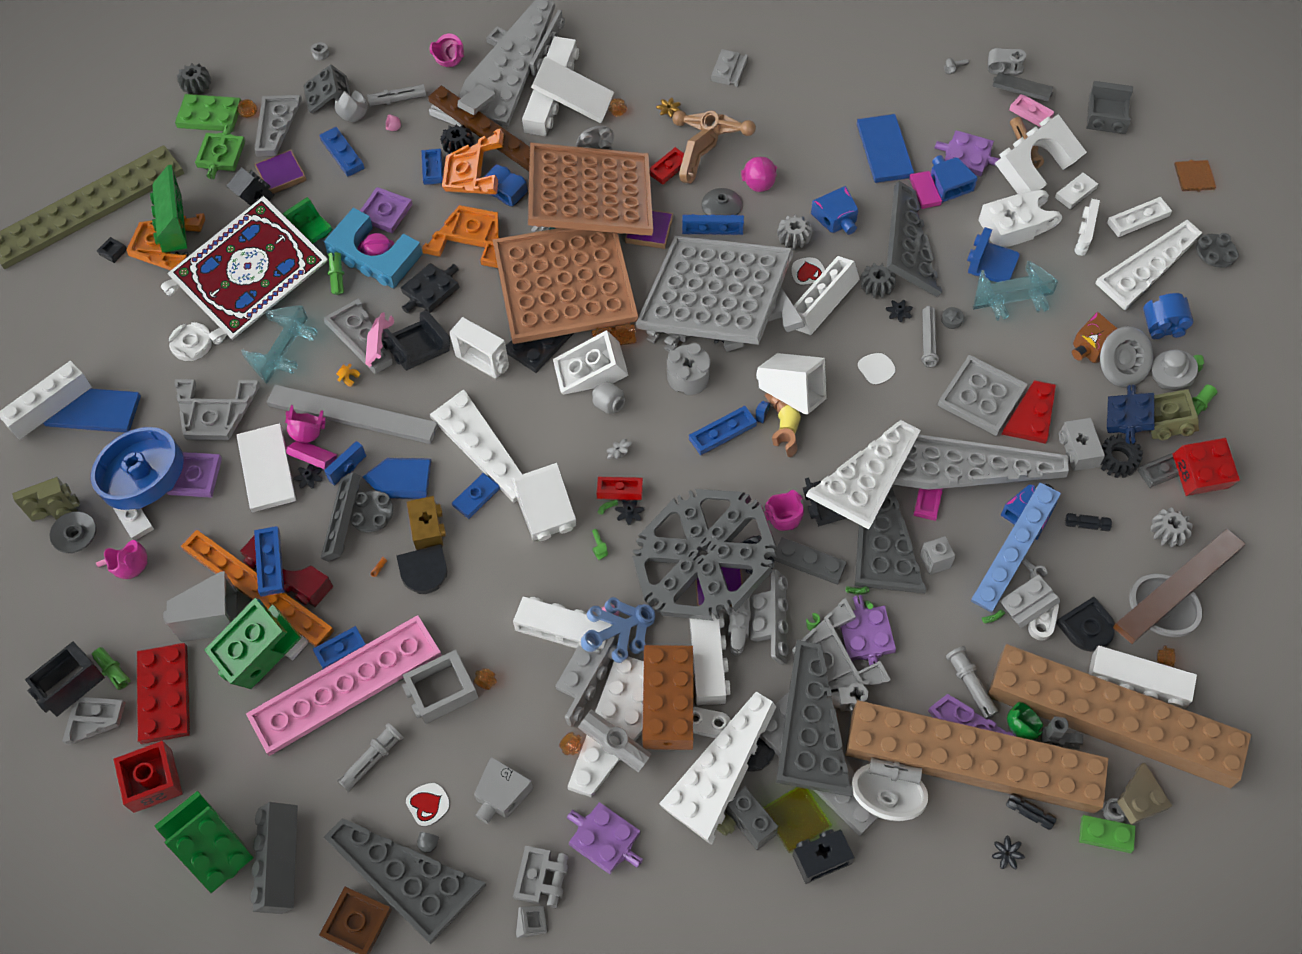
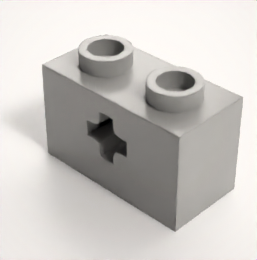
M1091 418L1064 422L1061 431H1059V440L1061 444H1064L1066 455H1068V463H1071L1073 471L1099 467L1105 454Z

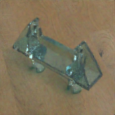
M1031 261L1027 262L1025 268L1029 276L996 282L995 284H991L989 279L986 278L984 270H981L973 310L992 307L995 318L999 321L1000 315L1003 319L1009 316V312L1005 307L1006 303L1032 299L1036 312L1039 313L1041 308L1045 312L1050 307L1045 296L1054 294L1058 280Z
M303 306L266 311L265 314L269 321L277 322L280 326L284 327L267 355L256 352L250 353L244 349L241 350L245 360L266 384L276 369L294 374L292 368L297 369V362L284 358L297 336L309 339L310 341H314L312 335L317 336V328L304 325L308 317Z

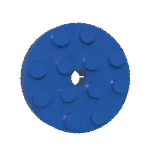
M142 427L128 431L115 438L100 452L91 470V484L109 506L121 510L141 509L155 502L174 488L183 469V452L171 435L160 428Z

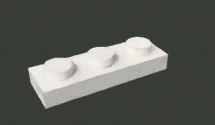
M1158 197L1109 217L1107 224L1118 237H1121L1169 217L1172 210L1161 197Z

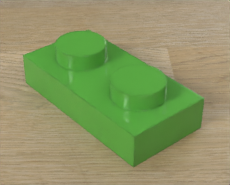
M1087 815L1081 817L1080 843L1126 853L1134 851V825Z

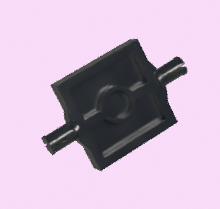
M432 263L428 264L401 287L402 293L410 299L402 306L403 311L408 313L415 306L428 310L429 313L432 312L460 288L459 283L451 277L459 271L458 267L452 264L443 271Z

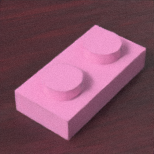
M1022 94L1011 104L1009 109L1011 112L1041 127L1040 122L1048 116L1052 119L1054 115L1053 110Z

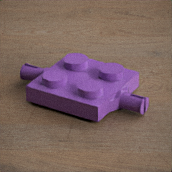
M957 130L949 144L937 141L935 149L946 152V161L955 157L959 158L978 176H982L983 170L988 164L996 166L995 162L1000 159L991 156L994 141Z
M859 595L858 598L854 596L853 600L856 610L853 612L856 619L840 627L846 652L851 661L868 660L869 666L877 663L878 658L881 656L896 653V648L885 606L868 609L865 608L862 595Z
M600 802L585 818L573 809L570 811L567 819L576 824L578 829L569 841V846L608 874H611L616 866L624 860H627L636 868L639 867L643 858L633 853L631 849L633 843L640 835V830Z

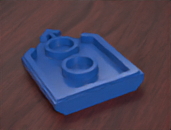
M386 458L362 477L376 491L386 493L389 498H425L428 492L431 458Z

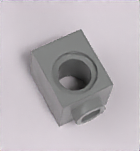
M946 536L924 543L920 553V557L929 575L951 568L955 558Z

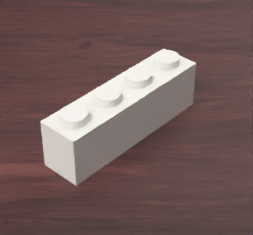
M837 256L794 304L796 311L805 324V327L796 329L797 331L812 335L860 280L855 261Z
M69 361L0 410V419L20 440L88 391L92 386L84 374Z
M522 597L513 620L515 631L573 648L581 646V638L587 631L595 630L600 632L613 626L602 620L597 622L590 621L587 618V613L582 610L576 609L572 611L565 609L563 605L553 603L552 605L544 603L536 597ZM608 639L603 641L602 645L593 652L600 655Z
M711 613L713 621L689 618L697 706L726 704V695H730L729 680L725 681L724 672H728V660L723 658L722 650H726L725 635L720 634V628L724 627L723 613H719L720 619L718 620Z
M1099 645L1092 654L1088 673L1089 675L1182 709H1186L1193 700L1197 674Z

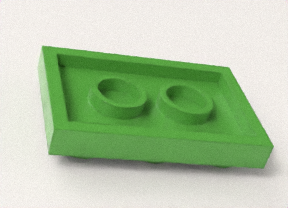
M185 94L175 124L177 128L223 131L225 124H231L234 130L242 106L241 98Z

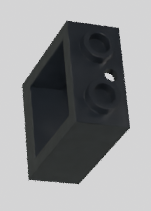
M72 641L28 676L25 681L30 686L27 690L28 693L37 701L38 706L45 713L50 710L58 717L105 679V676L78 645ZM80 665L83 668L52 694L47 695L46 692L76 667Z

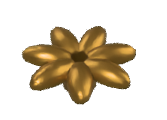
M670 98L668 102L665 99H661L662 104L656 106L657 109L661 110L660 115L667 114L669 117H672L673 112L680 111L677 107L681 103H674L673 98Z

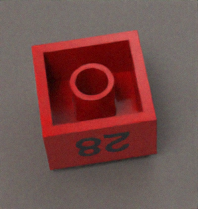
M1226 438L1183 445L1172 454L1186 496L1228 489L1240 481Z
M163 740L113 759L123 805L133 813L183 795L172 749Z

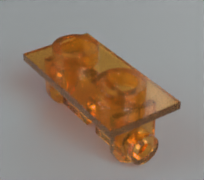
M630 323L615 326L614 328L597 327L596 330H592V337L607 330L620 342V345L637 343L634 324L630 325Z

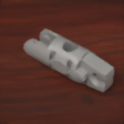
M749 598L736 612L731 608L732 614L729 615L728 635L731 637L730 651L731 654L736 656L742 654L745 638L749 637V623L751 619Z

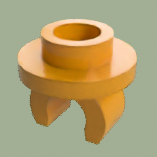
M350 363L348 366L343 364L336 373L339 376L337 381L340 382L343 378L344 383L349 387L354 384L349 379V375H353L355 378H358L360 375L358 370L350 369L352 366Z

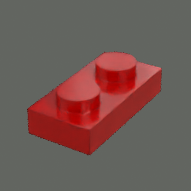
M674 147L649 168L650 176L662 185L680 171L684 153Z
M598 477L597 499L642 500L643 478Z

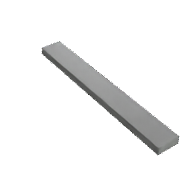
M274 385L267 400V404L270 407L290 411V406L293 405L296 413H308L317 417L320 411L323 410V417H326V420L428 444H431L438 427L437 422L279 385Z

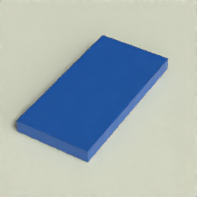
M891 114L857 119V127L874 182L910 178V174H914V170L896 115Z
M89 389L43 424L47 427L126 433L131 429L141 395L139 392Z

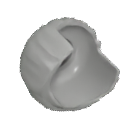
M356 90L352 96L344 91L341 97L335 100L336 113L348 122H356L362 119L368 109L366 99Z

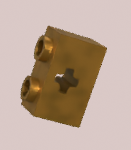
M434 496L406 501L412 539L416 550L439 544L444 546L442 537L446 536L444 523L440 524L439 517H443L441 504H436Z

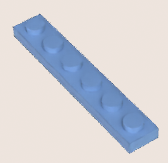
M1039 483L972 597L971 602L993 613L1061 495L1060 492Z

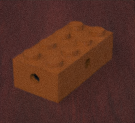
M644 645L642 739L644 749L693 750V646Z

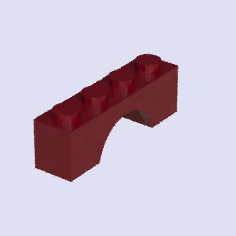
M254 535L240 550L245 558L243 562L253 570L257 568ZM311 565L298 571L283 569L284 591L286 593L291 591L296 594L297 600L304 605L309 603L316 607L333 588L329 577Z

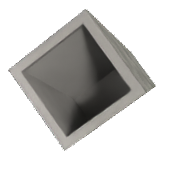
M225 571L219 572L168 600L167 610L163 613L164 622L181 642L216 637L238 616L237 590Z

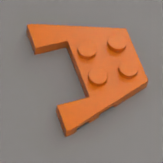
M497 129L494 131V135L488 138L483 136L478 139L477 144L471 147L466 145L446 156L442 188L446 192L497 194L498 178L495 175L481 178L484 152L502 147L504 137L502 130Z
M459 205L444 222V226L440 231H436L432 235V240L428 244L425 243L423 245V253L441 257L446 242L449 240L484 247L485 249L480 259L481 265L498 268L493 239H499L498 212Z
M204 213L196 214V217L186 218L185 215L186 231L201 232L206 220ZM152 220L139 222L127 248V253L130 257L168 270H172L187 258L186 255L170 254V252L162 253L160 245H156L153 233L157 231L154 230Z

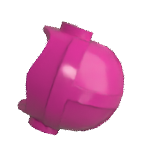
M444 34L436 42L430 44V54L433 55L436 62L441 66L454 67L464 57L463 43L454 34Z
M766 157L752 158L746 163L744 170H741L742 181H745L753 191L764 192L769 190L777 177V166Z
M291 405L290 411H286L285 420L289 436L301 443L316 440L320 435L321 429H325L326 417H323L324 411L321 410L318 417L308 413L300 414L296 413L293 405Z
M795 490L772 495L765 504L764 513L767 521L769 520L773 527L779 531L797 528L804 515L803 505L800 501L803 499L802 496Z
M136 540L129 541L121 550L107 548L104 552L108 571L121 579H131L138 576L148 563L145 548Z

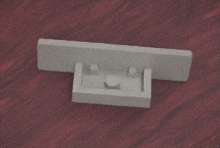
M562 10L557 11L530 62L532 76L537 75L544 57L547 56L554 36L558 37L559 31L564 27L565 19L563 18Z
M774 569L771 573V591L750 595V639L754 642L771 639V657L782 665L787 663V655L789 653L786 643V633H788L786 590L788 589V581L782 573Z
M616 637L608 639L600 655L595 652L585 651L581 646H578L555 687L558 691L575 698L565 715L569 726L573 727L576 721L579 722L581 720L585 704L588 700H592L598 681L603 680L605 677L607 665L610 660H613L612 652L617 648Z

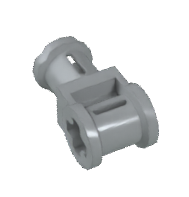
M854 683L849 687L838 688L837 692H831L834 709H840V712H853L857 702L853 695H857L858 699H860L859 701L867 702L868 698L867 688L860 683Z

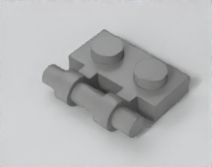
M525 846L513 898L539 904L541 895L545 894L549 896L547 906L557 908L558 900L562 898L563 889L561 888L563 878L568 872V855L559 853L557 862L549 861L551 856L550 850ZM547 871L554 872L551 885L544 884Z

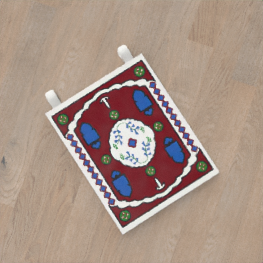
M263 196L167 274L172 279L164 282L161 288L168 296H171L180 286L220 327L209 334L212 342L219 345L227 335L232 340L235 339L323 266L328 259Z

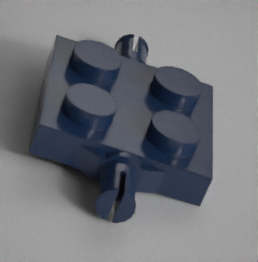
M1131 385L1127 386V395L1108 396L1107 432L1126 434L1125 441L1130 444V437L1132 444L1135 442V433L1155 430L1154 393L1136 394L1137 387L1135 385H1132V391Z

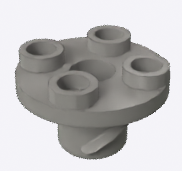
M1181 350L1165 351L1158 355L1152 364V376L1162 389H1181L1191 386L1198 373V364L1195 358Z

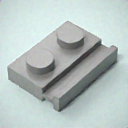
M722 49L712 72L711 81L726 85L731 83L738 87L748 61V55L742 56L738 52Z
M1038 574L1001 599L1000 603L1021 629L1060 603V600Z

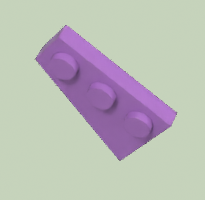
M949 694L941 698L928 710L933 718L1015 736L1010 731L1006 732L998 727L997 723L992 720H987L978 715L972 708Z

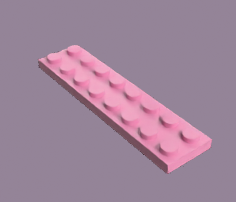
M417 615L249 711L246 715L268 756H271L403 679V674L439 658L442 654Z

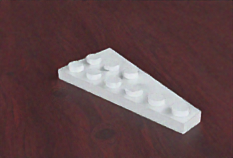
M627 657L622 663L614 661L595 712L613 726L623 728L628 737L636 741L643 732L644 661ZM586 735L568 784V790L592 797L620 759L615 755L606 753L602 745ZM609 736L611 744L615 746L620 745L617 737Z

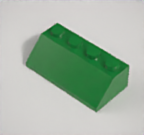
M171 164L167 165L152 184L153 193H150L151 202L154 205L151 206V210L155 218L152 219L154 230L157 231L153 235L155 243L160 245L162 253L187 249L182 194Z

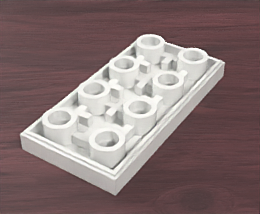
M544 57L531 86L532 89L599 123L603 121L614 94L613 91L547 57Z
M280 423L236 434L251 512L297 501Z

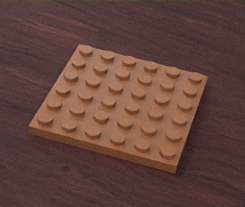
M530 143L528 225L652 236L653 218L648 153Z
M556 228L493 239L513 344L637 322L638 313L618 233Z

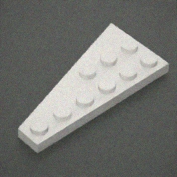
M902 420L898 421L885 431L880 438L872 441L867 448L859 451L838 467L837 471L832 475L827 476L819 485L811 488L807 492L806 497L869 529L921 430Z
M755 692L659 803L664 810L711 845L715 839L714 832L718 824H722L725 818L724 811L727 804L733 801L749 767L747 765L749 757L756 752L758 747L756 745L760 734L765 732L776 709L773 701Z

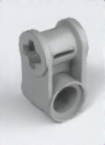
M994 48L988 54V71L992 74L1000 72L1019 75L1024 70L1023 62L1026 59V53L1021 49Z

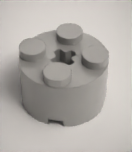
M697 343L682 345L670 351L667 359V380L670 387L676 392H684L685 395H694L703 391L710 379V358L707 352Z

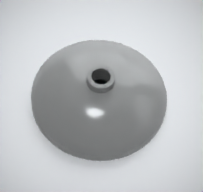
M1149 574L1138 579L1131 588L1129 595L1131 608L1136 607L1171 576ZM1192 592L1150 630L1169 637H1181L1193 632L1202 618V607L1196 594Z

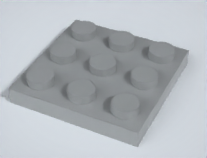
M969 355L941 396L937 406L997 436L1028 384Z

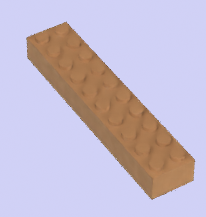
M1008 644L1005 645L988 691L991 699L1012 707L1018 702H1023L1039 717L1050 721L1054 716L1066 718L1068 728L1230 789L1241 780L1251 738L1250 733Z
M857 700L853 708L845 756L871 761L872 757L893 763L897 761L902 765L922 768V774L1007 794L1013 793L1020 797L1093 814L1103 808L1108 767L1107 757Z

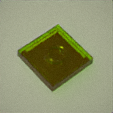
M795 787L763 807L777 824V836L788 853L793 852L799 842L806 839L812 840L832 827L831 822L809 789Z

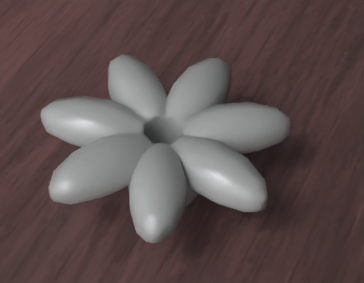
M626 438L621 440L620 443L614 442V447L606 451L609 453L607 458L610 459L615 456L618 459L625 456L629 451L627 447L632 442H627Z

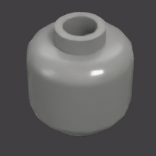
M610 382L597 385L592 392L594 406L608 414L619 412L625 404L623 390Z

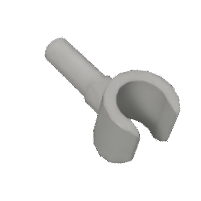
M948 58L944 66L945 73L951 74L955 72L957 66L968 64V59L954 61L952 58Z
M1024 557L1022 563L1030 571L1031 579L1037 576L1036 572H1039L1043 577L1048 574L1044 566L1035 567Z

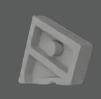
M81 697L72 706L62 742L70 745L119 727L126 703L123 700Z

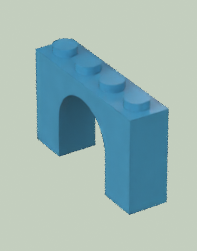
M352 208L324 240L327 254L333 253V256H335L334 252L341 253V261L348 267H354L365 276H371L380 284L388 285L394 289L422 256L420 242L402 234L387 252L376 256L365 255L357 249L359 244L373 229L369 215Z

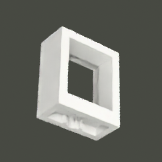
M462 317L450 331L455 356L497 379L501 373L506 372L509 366L505 341Z

